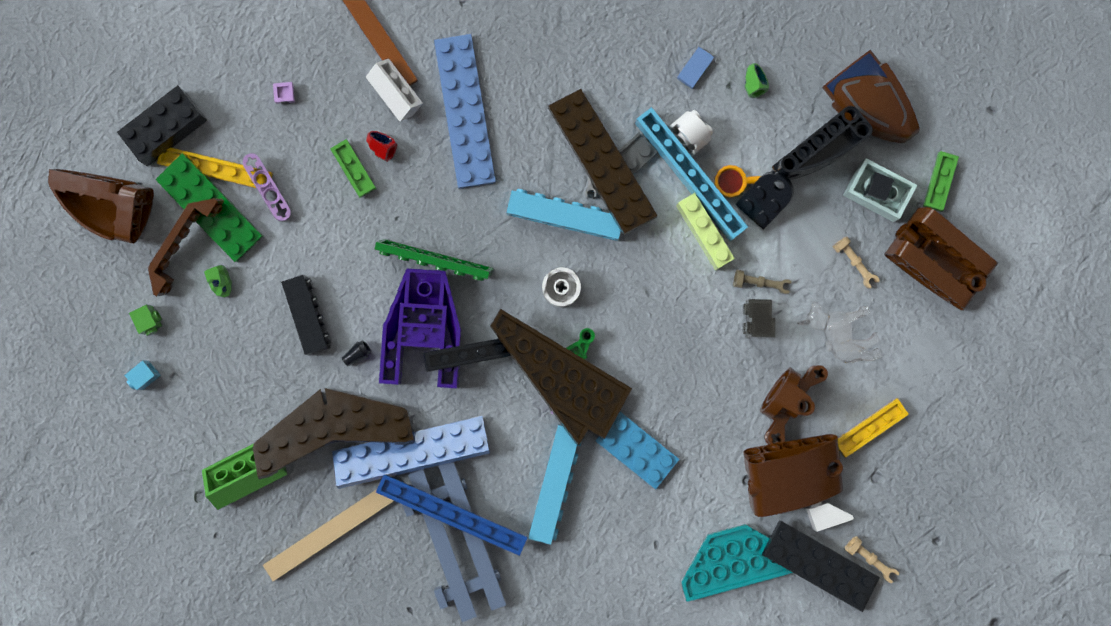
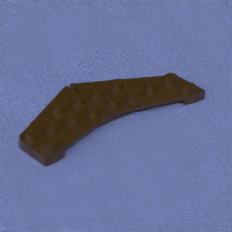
M327 388L324 389L328 404L324 405L320 389L253 444L258 479L268 478L278 473V470L327 444L335 442L395 443V445L414 443L408 412L403 407Z

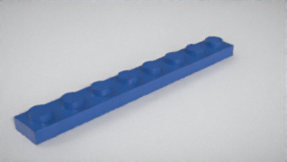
M386 474L383 475L376 490V493L519 556L528 538Z

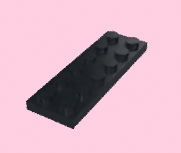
M780 520L761 554L861 612L864 611L880 578Z

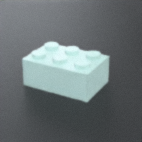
M865 158L859 163L843 196L894 222L901 218L917 185ZM876 172L894 179L885 201L872 196L863 197L871 175Z

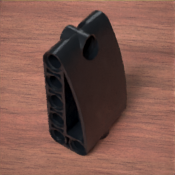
M847 106L775 163L771 171L780 172V174L787 176L790 180L817 172L842 158L867 139L872 133V126L856 107ZM844 114H851L852 121L847 120Z

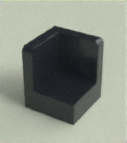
M877 172L874 173L869 179L863 197L872 196L882 201L887 200L894 179Z

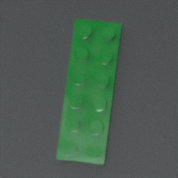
M184 153L175 159L155 179L183 209L186 208L188 203L214 198L224 200L222 204L223 209L217 216L207 217L199 212L200 217L196 223L234 262H238L263 237L261 232Z
M386 239L377 241L374 250H378L379 254L384 256L397 255L398 259L403 261H409V259L416 260V264L428 266V264L435 265V269L447 271V269L454 270V274L465 276L466 274L473 275V279L479 281L488 279L493 272V268Z

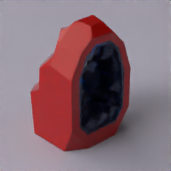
M371 131L367 134L366 142L375 155L386 162L391 160L397 149L395 140L378 131Z

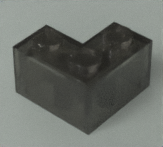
M746 300V304H743V315H746V323H743L742 326L745 338H775V318H772V300Z

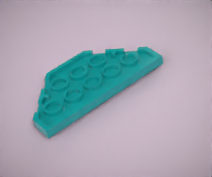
M742 524L707 534L681 580V585L686 602L791 574L792 572L761 555L770 538L748 525Z

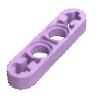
M252 153L247 154L243 158L244 169L273 217L278 221H286L290 216V208L260 158ZM248 158H251L252 160L256 159V168L258 169L259 167H261L262 170H259L256 173H254V175H252L251 172L254 171L253 167L251 165H246L248 163ZM259 174H264L267 177V182L263 185L256 182V177ZM268 191L277 193L275 201H269L266 198ZM279 200L282 201V204H279L280 208L287 211L284 218L281 215L277 216L278 209L276 206L274 208L271 207V205L278 203Z

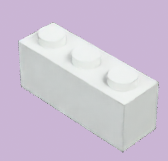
M389 59L377 62L367 74V80L399 121L412 117L423 104Z

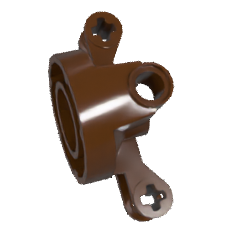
M811 366L802 378L799 372L790 367L775 382L760 408V413L774 420L764 435L765 442L768 445L785 441V424L790 417L796 418L798 415L808 416L814 412L815 404L806 393L811 386L827 379L828 371L824 366ZM814 371H819L818 374L821 376L815 378L816 374ZM805 402H807V404H808V409H807V411H805V409H806V403H805ZM777 434L778 441H773L771 435Z

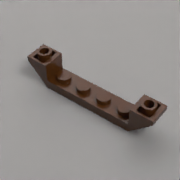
M214 198L188 203L148 266L153 295L156 297L163 296L171 291V284L174 279L162 270L169 266V259L179 250L181 240L187 237L190 232V226L200 217L199 212L207 217L217 216L223 209V199Z

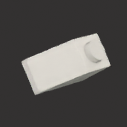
M824 501L805 507L812 528L817 532L854 519L853 515Z

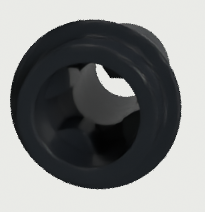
M357 341L342 357L345 365L350 366L369 357L371 349L365 341Z

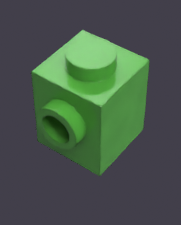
M146 304L129 313L138 334L149 336L156 333L157 329L162 327L160 322L162 318L152 305Z

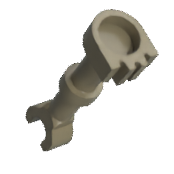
M736 270L733 287L742 288L743 283H749L763 288V286L775 288L782 294H788L790 291L784 290L783 284H791V281L788 279L773 281L765 279L763 276H748L744 274V271Z

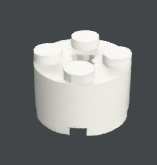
M695 110L685 112L668 127L683 147L691 152V156H694L711 141V135L713 134L712 128L704 124L699 113Z
M563 267L556 268L550 271L543 279V295L547 302L555 307H568L579 297L581 291L580 280L572 270ZM561 283H564V287L567 288V290H563L561 293L559 292V289L556 288V286H560Z

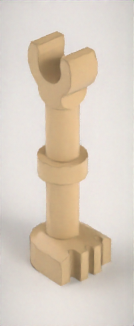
M846 236L834 244L833 248L837 253L842 250L851 260V265L855 266L862 275L864 286L869 289L872 287L869 284L871 278L875 283H878L880 280L878 276L872 275L861 262V257H857L849 246L851 241Z
M857 536L853 537L845 546V550L852 556L858 552L866 559L869 565H874L883 573V577L887 582L893 583L889 578V574L893 572L899 575V572L894 568H888L877 559V555L870 553L861 545V539Z

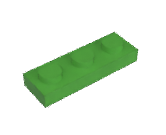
M347 139L330 148L359 198L376 189Z
M942 151L938 152L923 207H929L940 212L944 211L959 156Z

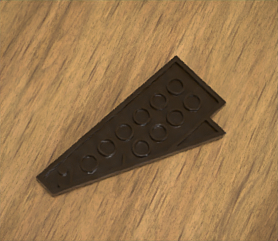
M500 309L490 325L491 329L575 444L580 445L588 430L605 439L632 388Z

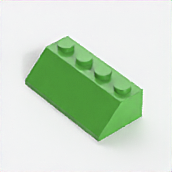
M253 444L202 470L205 496L217 510L287 475L286 467L278 470V473L268 478L258 479Z

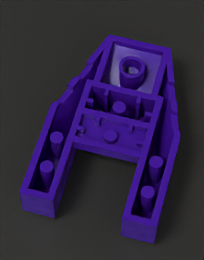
M406 268L397 290L398 292L383 324L379 372L380 384L401 385L404 346L440 349L460 346L461 329L446 271ZM460 366L438 370L437 387L458 388Z

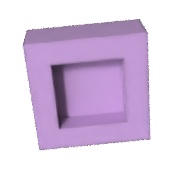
M292 82L273 84L274 102L276 104L295 102L294 84Z

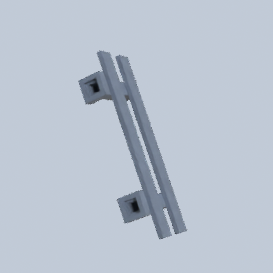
M454 462L438 465L445 485L433 490L429 487L423 469L408 474L413 487L440 499L450 496L452 504L472 512L464 491L468 489L464 478H459ZM403 505L407 517L415 514L414 509ZM423 514L449 585L446 589H443L442 585L434 588L440 609L448 607V602L454 600L462 622L475 618L477 615L469 593L482 588L486 594L491 611L505 606L506 603L498 581H501L498 569L493 570L483 540L462 531L479 575L464 581L443 522Z

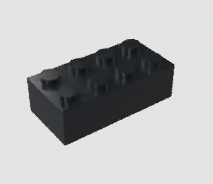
M177 85L122 127L117 133L137 160L148 167L162 153L165 154L167 149L173 148L208 120L189 95Z

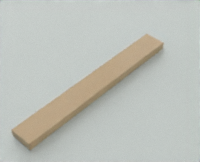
M376 490L265 563L263 567L272 581H275L394 500L376 493Z

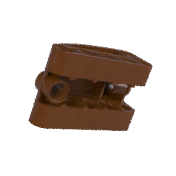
M929 207L917 208L909 221L896 231L895 240L884 253L886 258L921 285L962 311L972 301L976 292L982 291L986 287V279L998 265L995 259L941 214Z
M837 435L814 436L748 448L743 451L745 469L749 478V503L754 515L757 517H767L801 509L822 502L843 491L841 474L843 465L840 462Z

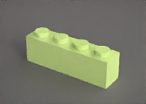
M693 193L678 202L676 205L677 209L714 270L735 259L696 194Z

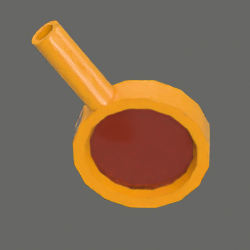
M728 165L717 172L714 178V185L724 197L733 198L740 195L747 184H754L761 176L746 177L741 168Z

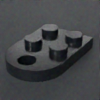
M767 172L751 186L735 205L764 230L792 200L794 194L793 184L787 176L780 174V172ZM775 181H782L784 188H778Z

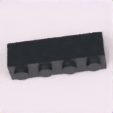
M300 275L282 281L281 283L304 354L312 355L329 349L331 338L328 332L325 333L323 325H326L325 319L322 314H319L317 307H320L318 298L313 296L311 289H314L311 278Z

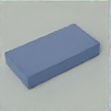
M698 47L677 79L693 89L714 59V56Z

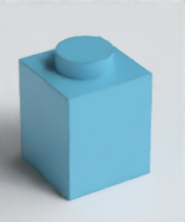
M142 360L124 376L128 379L127 384L132 389L144 390L161 375L150 361Z

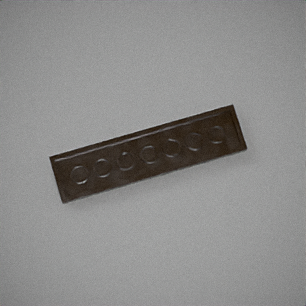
M582 89L548 105L551 115L623 236L656 219L658 215Z

